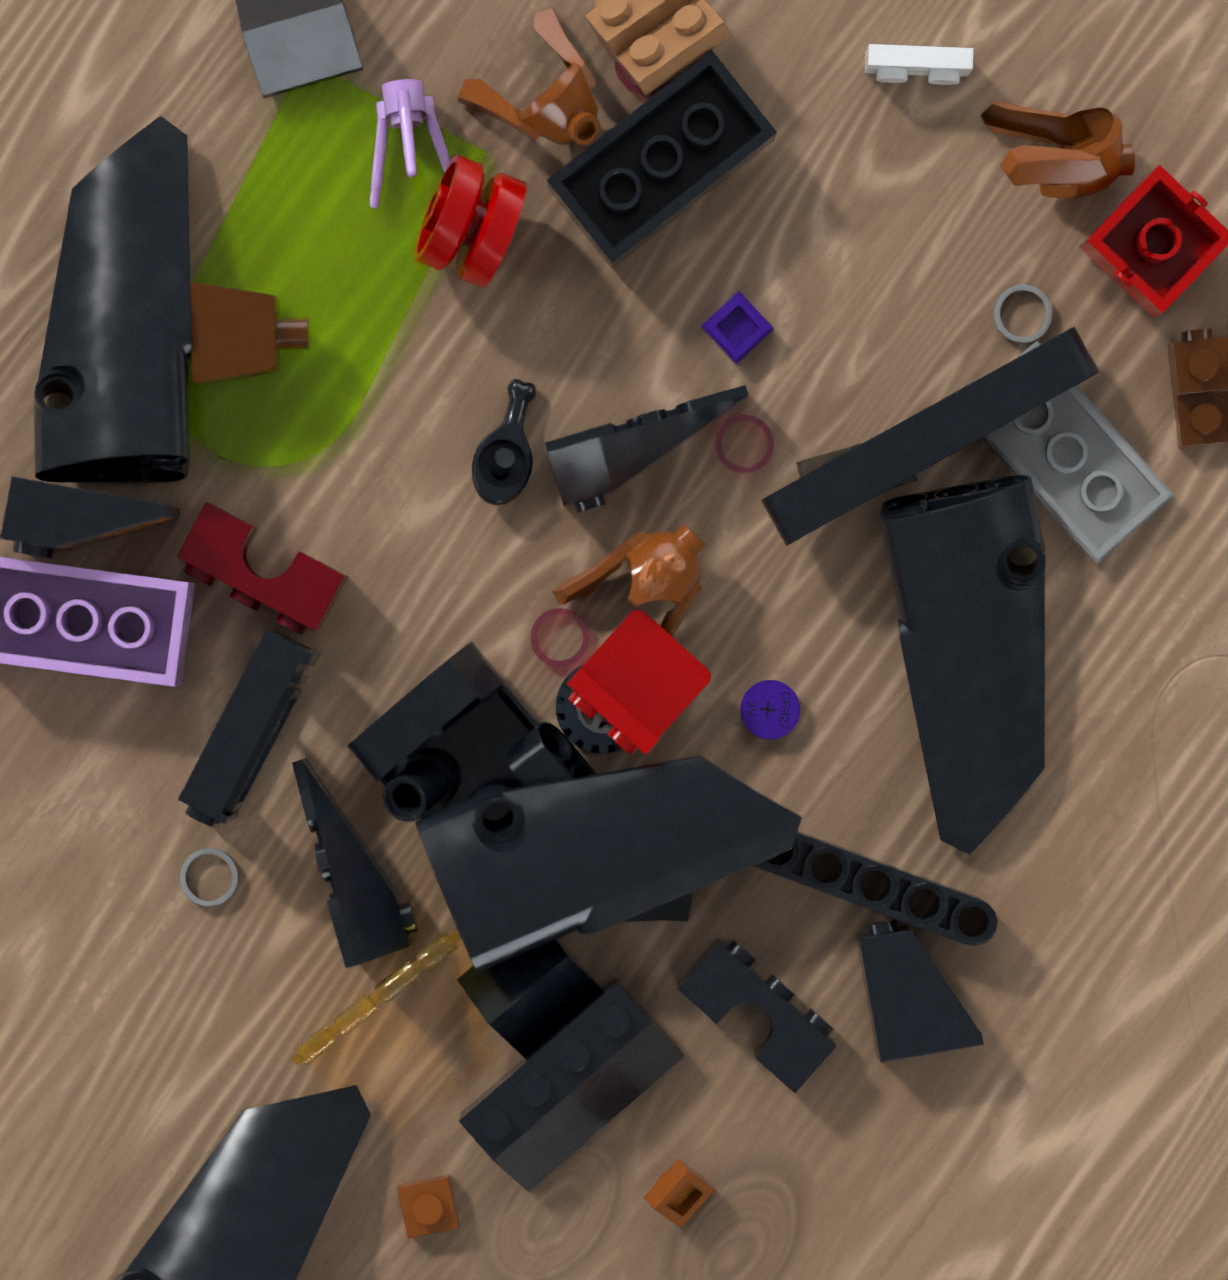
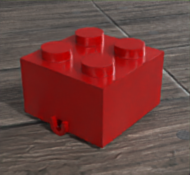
M1158 165L1079 248L1154 319L1163 314L1228 246V229L1206 209L1208 203L1199 193L1194 190L1189 193L1161 165ZM1193 198H1195L1201 205L1196 203Z

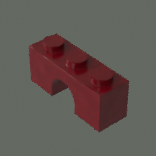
M206 502L177 555V558L188 563L184 572L209 586H212L215 578L234 588L230 597L256 611L261 603L280 612L275 621L298 634L303 635L307 627L314 631H319L348 576L300 551L296 554L289 569L282 575L271 579L257 575L250 567L247 559L248 544L257 527L212 503Z

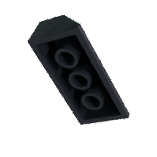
M616 977L575 1015L461 1112L459 1122L487 1155L529 1192L680 1061L684 1054Z

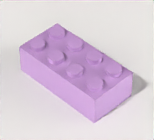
M0 557V663L165 686H182L196 583Z

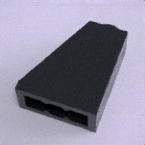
M897 919L866 924L867 933L857 934L856 940L876 1054L879 1061L882 1063L984 1045L982 1033L912 931L907 926L898 927Z

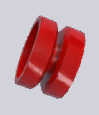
M455 155L448 164L427 207L414 251V261L441 271L449 266L457 254V278L480 288H485L499 268L514 234L524 204L526 182L504 173H498L489 180L483 189V164L461 155Z

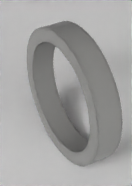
M1022 284L1010 287L999 296L994 305V324L999 333L1009 341L1015 343L1035 341L1047 331L1051 324L1052 307L1050 301L1040 289L1034 286ZM1019 291L1030 292L1037 296L1045 309V320L1042 327L1037 333L1027 337L1011 334L1005 329L1000 319V308L1005 298Z
M203 848L195 851L184 861L180 871V884L183 892L191 901L202 906H216L227 901L234 894L239 882V872L235 861L229 854L217 848ZM205 854L221 857L228 863L232 872V882L229 890L225 895L214 900H206L196 896L187 883V871L194 859Z

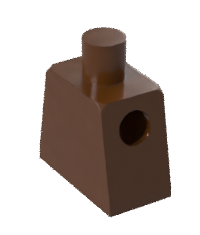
M191 283L193 384L209 386L280 372V350L310 349L309 318H280L279 299L275 295L203 283Z

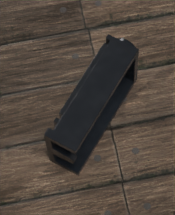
M268 630L265 631L178 798L179 801L189 805L185 814L210 827H214L215 824L220 822L226 824L236 818L239 813L237 809L241 808L301 693V690L296 688V685L305 684L309 678L302 674L305 667L316 665L321 655L320 653L276 630L273 633Z

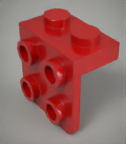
M634 610L568 681L567 685L574 690L568 699L588 718L592 719L599 713L611 723L613 728L607 735L629 755L636 748L646 755L660 740L659 737L710 682L711 674L701 662L642 610Z

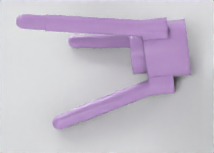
M402 79L382 85L384 101L376 103L378 123L369 202L372 209H377L380 205L390 120L392 128L401 129L406 173L410 178L417 175L413 128L423 124L422 117L425 119L444 172L451 161L435 115L433 96H424L423 81Z

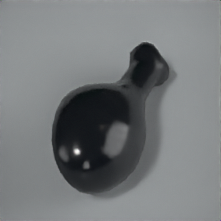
M520 379L511 380L507 387L509 402L502 423L480 442L473 456L472 481L479 497L491 505H504L514 500L523 491L532 473V451L524 433L523 425L528 404L536 396V387L533 383L523 382Z

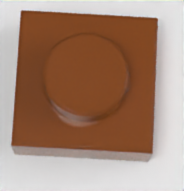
M677 1159L658 1178L656 1184L643 1198L655 1211L682 1228L716 1189L703 1176Z
M449 1174L398 1185L397 1189L408 1239L459 1228Z

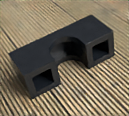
M717 938L677 983V989L716 1024L730 1009L737 1005L754 1004L762 1008L770 1017V1031L764 1042L754 1052L755 1058L789 1089L796 1093L837 1047L828 1036L834 1028L812 1008L804 1015L789 1001L794 997L795 993L775 975L771 974L767 980H764L755 972L751 966L756 959L734 939L726 946Z

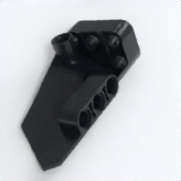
M162 116L158 117L117 148L79 181L71 191L39 377L34 391L35 477L42 481L58 483L175 482L183 480L188 476L190 464L188 359L191 358L187 135ZM58 392L67 395L72 402L64 409H53L46 405L44 399L51 393Z
M1013 475L895 497L882 504L880 514L900 614L898 628L940 840L968 855L1001 822L1045 768L1046 551L1032 478L1029 475ZM1021 546L1032 549L1037 557L1029 565L1018 566L1009 560L1008 555L1014 548Z
M472 641L440 665L347 745L377 782L380 780L384 784L383 799L389 813L396 819L404 822L427 817L457 803L460 804L472 799L477 789L484 784L492 782L503 783L512 789L597 774L556 726L547 722L540 723ZM410 785L418 790L420 797L413 793ZM495 804L486 809L483 817L493 821L501 820L507 815L510 808L503 804ZM694 891L622 922L688 921L690 919Z
M701 755L512 789L503 783L492 782L484 784L477 789L472 799L460 804L457 803L417 820L415 824L476 971L481 972L578 930L581 934H589L603 930L791 850L802 817L749 787ZM503 804L510 808L507 815L501 820L493 821L483 817L486 809L492 805Z
M357 1085L243 1110L126 1270L116 1276L114 1280H296L371 1116Z

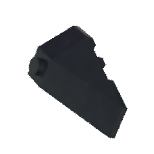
M746 385L678 404L675 409L668 411L661 409L647 412L626 420V423L616 426L609 423L545 442L563 506L566 507L574 504L576 513L606 505L604 495L619 489L748 397Z
M307 758L292 762L311 833L316 832L318 842L315 843V856L320 873H322L325 883L330 882L333 892L329 893L330 900H327L345 968L357 966L410 947L412 944L410 934L418 932L411 902L401 904L398 891Z

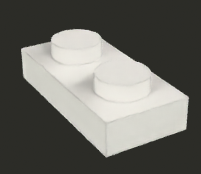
M869 44L865 52L864 73H876V81L902 83L907 82L908 75H928V83L954 85L959 84L960 77H968L973 69V48Z

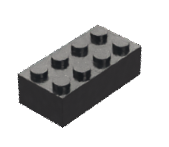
M711 50L547 179V187L612 269L775 140L777 131L713 50Z

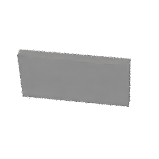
M1035 341L1021 355L1027 353L1028 351L1036 348L1041 344L1038 341ZM1077 385L982 437L1015 475L1031 476L1035 498L1095 565L1101 562L1175 496Z

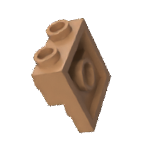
M596 0L593 10L584 15L602 46L645 96L655 91L732 36L725 22L705 0Z

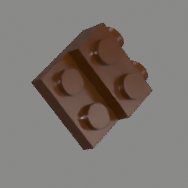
M1211 328L1180 332L1181 342H1175L1167 346L1178 447L1186 448L1228 443V337L1213 338Z

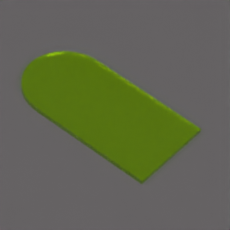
M338 77L287 92L193 282L275 295L279 299L280 318H309L310 349L280 350V372L209 386H197L192 383V355L188 359L189 431L207 448L217 453L221 459H230L234 462L258 467L285 466L311 458L333 444L346 431L357 415L430 268L414 261V251L427 207L444 171L427 124L422 120V125L413 128L417 175L410 178L406 173L401 129L392 128L391 120L389 121L380 205L377 209H372L369 202L378 123L376 103L384 100L354 86L352 82L344 81ZM440 127L450 160L455 155H461L480 164L482 163L487 153L485 150Z

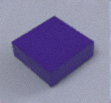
M740 291L701 326L702 330L735 365L774 330L771 324Z

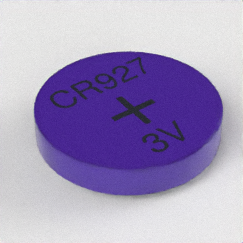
M764 680L752 685L746 691L741 701L740 713L744 725L751 733L763 739H778L787 735L796 726L800 716V704L797 695L788 685L776 680Z

